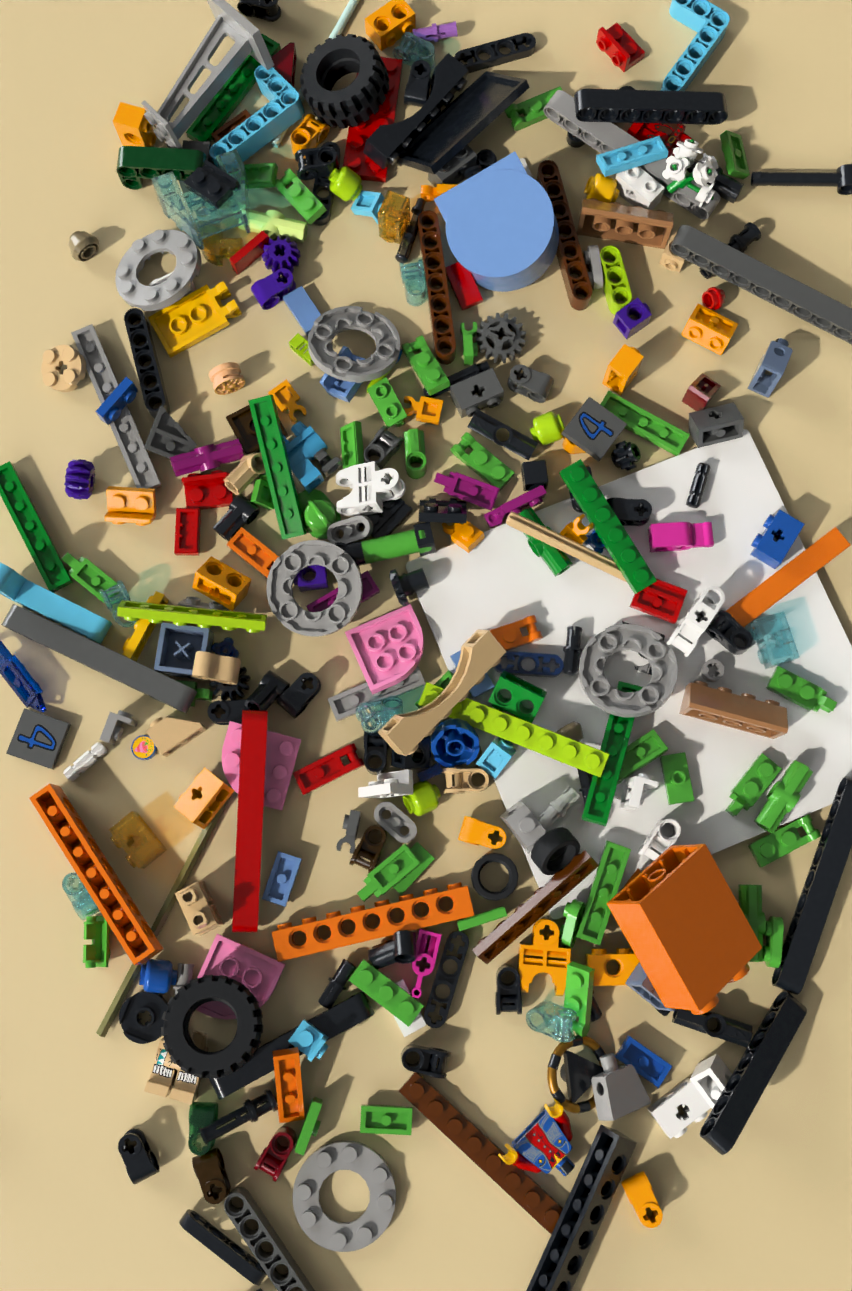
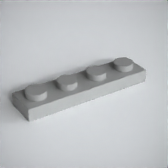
M417 666L405 680L372 695L366 682L328 698V702L338 722L422 687L426 683Z

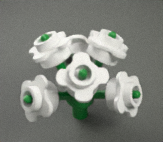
M685 139V142L678 141L676 145L680 147L674 148L673 154L675 156L667 158L666 170L662 173L665 179L670 178L673 180L667 186V190L673 194L679 187L684 189L687 186L698 193L695 200L700 202L698 207L701 208L703 202L708 204L710 200L714 199L713 194L715 191L712 190L715 177L718 176L716 171L719 168L718 161L713 155L710 156L703 153L704 150L698 147L699 143L693 139ZM698 153H703V158L696 164L693 172L689 173L686 169L694 164V159H696ZM692 180H695V182L701 185L702 188H699L690 182Z

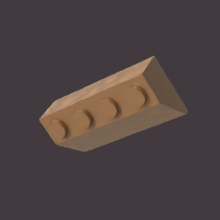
M583 198L577 235L665 249L673 228V213H667L664 210L644 209L641 206L631 207L617 202L607 203L593 198Z
M702 681L690 682L685 688L679 714L771 739L778 738L788 732L787 708L779 706L780 703L777 701L765 700V702L755 700L756 696L746 693H742L741 696L732 694L731 689L724 687L710 688L708 683Z

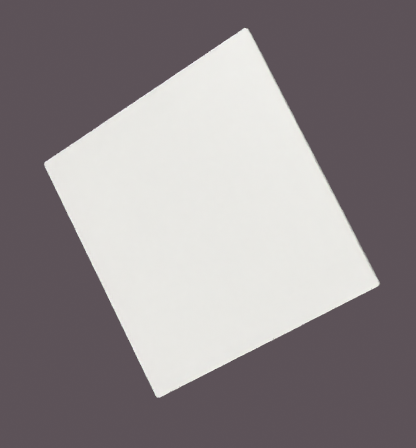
M743 429V437L692 449L599 486L606 500L609 498L644 499L651 504L652 512L649 521L645 525L623 527L656 579L688 590L675 624L631 608L630 604L634 592L627 582L567 553L565 554L573 564L565 572L555 577L541 556L538 557L532 551L524 533L506 523L485 531V538L470 553L457 544H452L437 550L436 553L427 554L407 562V573L423 568L430 588L416 594L447 669L453 674L455 673L456 667L450 656L460 651L462 645L478 629L492 630L532 615L536 617V627L538 631H541L543 638L509 651L555 654L564 663L565 652L563 647H566L567 627L573 626L574 635L575 626L583 629L580 648L583 651L593 636L595 637L610 626L623 624L622 621L644 626L664 634V642L667 643L691 606L706 588L716 586L724 592L725 601L719 611H726L805 551L798 535L782 563L776 569L750 555L754 549L751 544L758 533L762 535L766 528L763 527V524L770 514L774 516L779 510L787 514L788 512L749 431ZM705 463L710 465V471L707 475L700 505L698 508L688 507L686 502L690 495L689 492L696 474L697 465ZM571 498L535 512L545 527L548 526L558 534L571 521L574 522L577 517L584 514L573 509ZM637 510L639 516H643L641 510ZM585 516L582 519V523L587 527L590 522ZM689 522L693 524L712 522L714 546L697 547L681 551L650 552L648 529L651 524ZM594 528L585 535H590L594 531ZM583 544V546L594 550L590 545ZM605 547L601 554L612 559ZM815 572L744 627L751 633L753 642L743 654L734 655L730 653L718 641L711 638L706 631L702 633L700 640L688 657H685L684 652L670 644L669 648L673 650L678 665L675 688L670 698L659 709L650 714L635 717L628 745L654 729L668 747V751L663 755L685 752L695 801L668 804L660 757L626 778L628 779L633 777V775L643 773L653 776V781L660 782L658 788L646 790L643 805H639V808L633 810L619 808L625 783L624 779L616 787L607 825L603 826L582 820L585 803L582 791L579 792L581 785L577 768L512 743L513 748L516 749L515 754L499 775L493 778L506 811L520 801L526 804L534 816L538 818L550 806L549 803L552 800L555 801L568 786L572 787L579 794L580 798L565 812L566 815L556 820L546 832L559 827L568 829L580 844L579 854L586 850L598 865L606 841L631 849L617 892L619 893L638 868L643 871L653 862L646 855L638 854V850L655 825L662 819L676 820L681 827L680 836L674 845L706 844L711 855L766 832L754 820L767 802L769 791L777 781L782 779L794 760L808 766L813 773L799 793V801L789 813H786L779 826L831 805L841 780L845 776L852 778V646L817 573ZM710 591L707 593L714 596L717 603H719L720 597L716 592ZM718 612L709 625L718 617ZM527 627L520 629L522 636L529 635ZM740 637L734 638L736 645L740 647L745 646L743 639ZM621 650L612 654L604 665V676L615 689H617L619 681L645 687L652 675L635 670L630 650ZM502 657L499 664L502 665L503 669H506L508 664L515 665L513 670H518L517 662L519 657H515L514 662H509L507 657ZM525 658L522 660L521 666L524 670L531 671L535 668V662L531 658ZM539 659L537 671L542 672V667H549L550 672H554L555 668H559V665H556L554 660H550L549 664H542L543 659ZM711 659L719 660L725 669L722 678L716 682H707L700 673L702 665ZM579 663L578 672L575 675L565 674L563 670L557 677L553 678L515 675L547 691L532 722L533 724L556 732L565 725L575 721L580 723L584 739L580 742L596 749H601L610 714L598 708L585 694L579 678ZM708 665V666H707V667L709 668L708 674H709L710 676H712L713 674H715V677H716V676H717V674H716L717 667H716V666L710 667V665ZM780 666L821 687L822 690L827 692L826 697L837 702L834 710L830 713L820 708L817 712L809 711L768 690L766 687L776 667ZM493 667L487 674L494 686H496L501 674ZM702 681L708 683L710 688L724 687L731 689L732 694L740 696L742 693L756 696L755 700L765 702V700L777 701L780 703L779 706L787 708L788 732L778 738L771 739L679 714L685 688L690 682ZM494 688L474 699L470 693L467 698L494 708L492 703L488 702ZM500 690L503 697L509 698L512 696L509 690ZM522 701L525 708L530 709L534 707L531 701ZM505 710V713H508V714L514 716V714H512V713H510V712H508V711ZM474 727L479 737V746L482 753H484L497 736ZM763 753L782 770L748 811L742 808L737 816L734 815L733 817L725 811L733 801L729 797L732 793L731 790L757 757ZM665 823L662 827L664 836L670 837L673 834V827L669 823ZM522 847L538 887H544L552 879L553 875L543 874L531 859V852L528 854ZM597 868L548 910L552 919L564 917L563 913L568 902L572 903L574 899L586 904Z

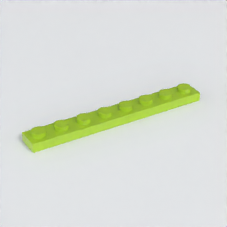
M426 682L418 705L424 707L431 703L443 692L444 688ZM467 697L463 701L458 702L452 708V713L448 716L452 719L458 718L467 721L472 727L600 778L610 756L609 753Z

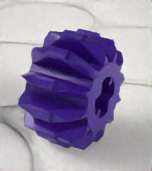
M278 235L276 241L270 238L269 245H264L262 259L265 262V267L268 270L272 269V273L281 268H286L293 273V266L299 267L300 250H298L297 243L295 241L291 242L288 236L282 240Z
M78 459L68 463L64 483L65 492L68 497L79 500L90 498L95 483V467L92 462Z

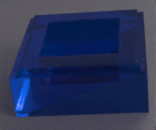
M436 763L416 774L419 781L424 782L441 774L443 770L440 764Z

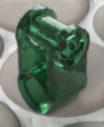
M193 1102L190 1104L188 1145L190 1151L195 1155H204L215 1145L216 1139L210 1141L202 1148L201 1143L197 1142V1139L201 1137L200 1128L218 1120L217 1102Z

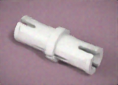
M568 786L555 801L552 800L549 803L550 806L537 818L546 831L556 820L566 815L565 812L580 798L579 794L572 787Z

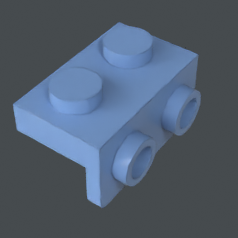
M343 346L338 353V356H346L352 361H356V359L365 360V358L353 355L346 346ZM326 373L320 380V384L329 395L349 403L362 384L339 380Z

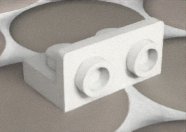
M407 769L378 774L377 781L368 782V786L358 788L359 797L382 799L412 795L413 771Z
M643 773L625 779L619 808L625 810L639 808V805L644 803L646 790L658 788L660 782L653 781V776Z

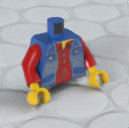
M554 1099L556 1103L553 1107H548L547 1104L544 1105L545 1109L512 1141L513 1148L508 1143L505 1144V1147L509 1150L508 1153L505 1155L499 1153L498 1156L507 1165L513 1164L519 1169L534 1173L543 1171L546 1174L556 1167L563 1176H567L574 1169L575 1164L566 1156L573 1148L570 1144L573 1137L570 1119L559 1101Z

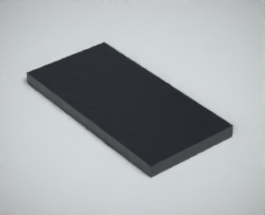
M486 71L440 112L434 121L429 122L425 131L420 136L417 134L413 138L414 141L407 150L403 149L400 152L396 162L435 175L530 88L527 80Z

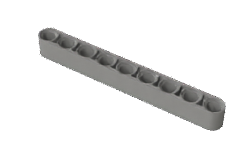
M557 90L543 109L548 119L601 154L641 142L612 122L579 121L576 118L574 97L562 90ZM666 158L639 166L665 187L663 195L700 219H708L721 200L720 195L715 191L713 194L714 199L710 200L708 204L703 202L700 208L698 207L700 202L695 200L698 193L687 186L684 189L679 187L671 194L667 190V186L673 180L670 178L665 179L662 175L667 166ZM692 180L690 182L696 185L697 187L702 188V186L697 184L695 180Z

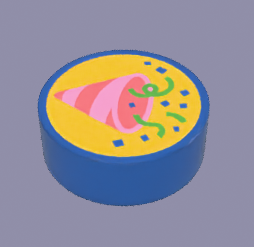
M142 735L133 741L131 750L136 758L149 760L155 756L157 747L149 736Z

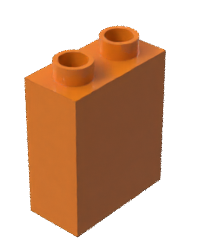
M706 844L671 845L606 903L663 1005L667 1008L690 1010L694 1015L709 1012L719 1002L717 994L727 983L738 981L747 975L750 970L748 962L762 949L759 940Z

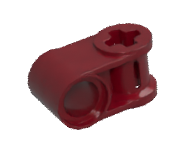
M283 1126L275 1132L254 1167L255 1170L260 1169L272 1176V1180L275 1182L287 1163V1158L297 1140V1135L291 1127ZM286 1136L290 1141V1145L281 1146L278 1142V1137Z

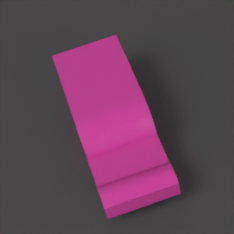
M689 522L651 524L648 529L650 552L681 551L697 547L714 546L712 522L693 524Z
M424 929L419 930L416 943V960L412 962L413 971L418 975L416 985L412 988V997L419 999L422 994L421 983L423 976L429 975L434 969L441 933ZM428 935H429V936H431V937H430V941H429V946H428L427 952H425V948H426V944H427V940H428ZM422 957H426L427 963L430 964V967H425L424 971L419 970L420 966L416 964V961H421Z

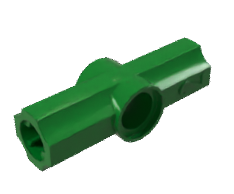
M531 507L519 514L545 527ZM524 533L532 551L538 557L541 556L555 577L572 566L573 563L565 552Z

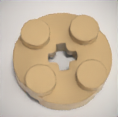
M58 345L44 352L41 367L44 384L59 392L75 390L78 387L76 384L83 380L86 374V361L83 355L68 345ZM64 364L67 366V369L62 374L61 367Z

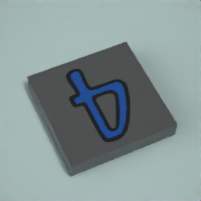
M589 397L563 430L562 435L594 459L600 461L627 424Z
M24 708L6 754L54 770L71 724Z

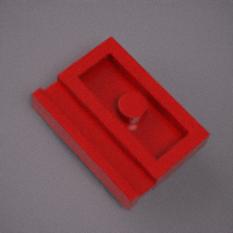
M656 579L655 583L634 594L630 604L631 608L675 624L688 590Z

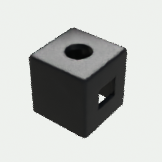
M546 461L523 462L521 468L523 490L531 491L541 485L547 489Z

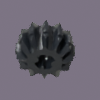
M245 667L240 668L237 685L230 686L229 684L216 681L210 682L209 686L216 688L213 694L215 696L221 694L222 701H226L229 696L231 701L236 700V694L243 698L245 695L241 690L250 689V686L244 683L251 680L249 675H244L247 669Z

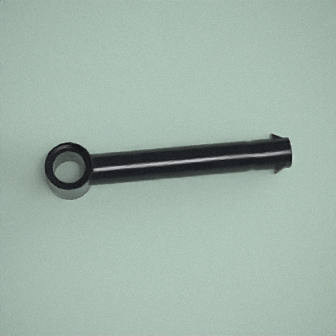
M852 164L842 165L837 168L836 172H752L751 186L837 187L838 194L850 195L852 194Z

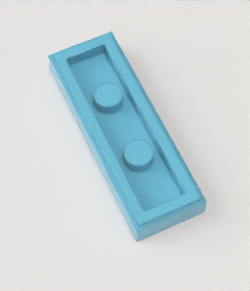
M660 136L596 155V162L604 177L667 158L669 151Z

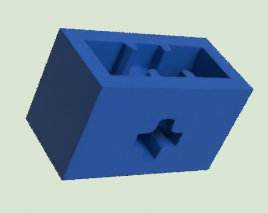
M779 510L774 516L770 514L763 524V527L766 528L762 535L758 533L751 544L754 549L750 555L776 569L782 563L805 524L782 510Z

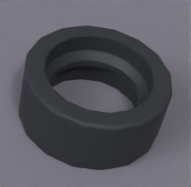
M564 827L555 828L548 831L535 843L531 850V859L543 874L554 875L556 872L563 870L571 863L573 857L579 854L580 844L568 829Z
M490 853L482 856L472 868L471 881L473 888L480 896L488 900L497 901L507 898L513 893L518 884L516 865L503 854ZM499 862L508 870L509 882L502 890L497 892L489 891L481 884L480 872L487 863Z

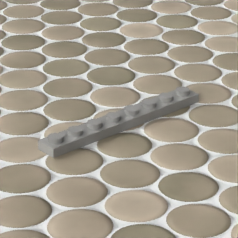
M93 324L71 332L79 353L85 358L87 372L102 404L119 384ZM126 405L121 410L118 419L112 421L110 426L136 488L157 489L162 487L147 450L143 449L145 446L129 407Z

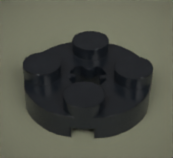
M144 991L134 994L124 1002L119 1013V1023L122 1026L124 1035L129 1040L138 1044H146L156 1041L161 1037V1027L164 1024L162 1016L169 1006L165 998L158 993ZM147 1010L151 1013L149 1016H152V1019L142 1024L140 1022L142 1018L139 1019V1014L145 1013Z

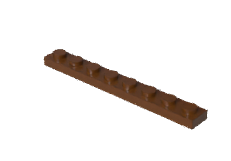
M414 1072L399 1089V1092L542 1227L552 1234L563 1207L522 1169L513 1164L507 1165L498 1156L499 1153L501 1155H505V1153L419 1073Z

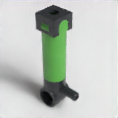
M430 522L413 525L414 529L347 545L342 542L334 544L342 548L353 558L359 570L361 565L418 552L420 556L436 553Z

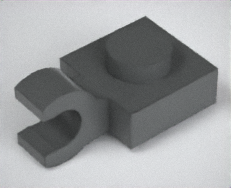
M351 810L350 815L345 814L342 829H346V836L338 841L337 851H341L343 843L347 842L351 846L350 853H354L356 849L355 840L362 814L360 811Z

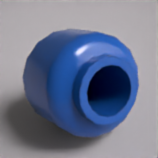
M149 959L146 965L142 964L139 985H143L145 992L164 994L169 991L171 985H176L177 970H173L171 961Z

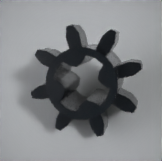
M626 441L615 444L616 449L611 454L614 465L617 468L621 467L622 470L626 469V471L636 468V462L641 458L638 446Z

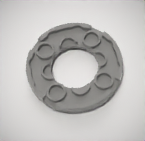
M156 230L154 233L134 241L122 257L116 270L115 282L117 291L131 307H138L143 311H155L166 308L185 296L191 289L189 285L194 277L199 276L202 264L200 250L191 237L181 231ZM165 251L176 256V267L167 280L154 286H145L139 282L138 272L144 268V261L146 259L150 260L153 254L158 252L163 254Z
M343 306L323 313L314 321V325L308 334V351L315 365L324 373L339 380L362 383L377 379L394 367L400 352V336L393 323L382 314L363 311V307ZM359 330L369 334L375 340L377 347L376 351L371 354V357L365 360L356 359V361H352L346 356H338L337 352L332 348V339L342 331Z
M308 540L292 545L275 560L267 578V599L273 614L289 630L304 636H326L339 631L353 619L361 604L363 581L356 562L342 548L326 541ZM320 565L326 567L333 572L338 582L336 600L329 608L320 612L304 610L293 597L292 586L294 579L302 569L308 566Z
M636 624L610 626L595 637L593 636L582 651L579 663L581 686L591 702L609 714L627 718L650 714L659 709L670 698L675 688L678 665L673 650L662 640V636L644 626ZM621 650H632L642 654L648 660L652 669L650 682L636 692H622L613 688L604 676V665L612 654Z
M341 1140L318 1148L304 1162L294 1183L293 1208L300 1227L312 1241L328 1250L350 1252L370 1245L386 1230L395 1209L396 1186L390 1167L380 1154H377L367 1145L360 1142ZM338 1170H351L358 1173L366 1181L370 1191V1202L366 1211L360 1218L352 1222H337L323 1211L319 1201V1190L323 1181L331 1173Z

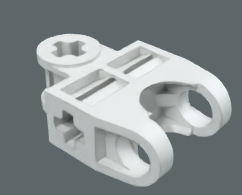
M375 461L350 466L336 474L337 485L352 489L349 495L337 502L336 510L344 516H365L383 512V502L401 498L406 491V485L400 479L395 469L385 468L380 470Z
M716 586L706 588L696 599L666 644L669 646L672 644L684 652L685 657H688L700 640V636L707 629L724 603V592ZM710 591L716 592L720 597L719 603H717L714 596L707 593Z

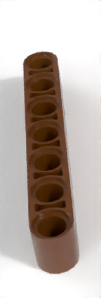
M545 160L539 164L536 181L547 192L554 214L562 215H555L559 229V243L556 255L570 305L575 310L580 311L589 306L592 286L558 166L554 161ZM564 233V234H567L568 236H567V237H563V236H561L560 234ZM570 253L573 255V257H568L565 254ZM571 274H578L580 277L575 278ZM582 294L585 298H579L576 295Z
M426 210L420 213L418 217V234L436 360L443 365H448L455 359L456 341L439 220L435 212ZM425 224H431L432 226L426 227V226H424V225H425ZM433 244L435 247H427V245ZM430 265H437V266H439V267H437V268H431V267H429V266H430ZM435 285L441 286L440 289H434L432 287ZM442 306L445 309L436 310L435 307ZM445 327L448 330L441 332L438 328ZM443 348H448L451 351L449 353H443L440 350Z

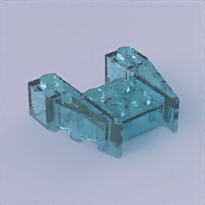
M237 149L215 156L218 168L238 180L240 188H236L233 191V195L219 209L191 191L182 193L173 171L151 178L164 214L169 219L171 218L181 231H185L201 250L204 249L203 238L242 224L246 232L250 233L249 184L244 163Z

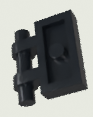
M436 498L420 500L419 522L466 523L467 501H457L454 498H450V501L436 500Z

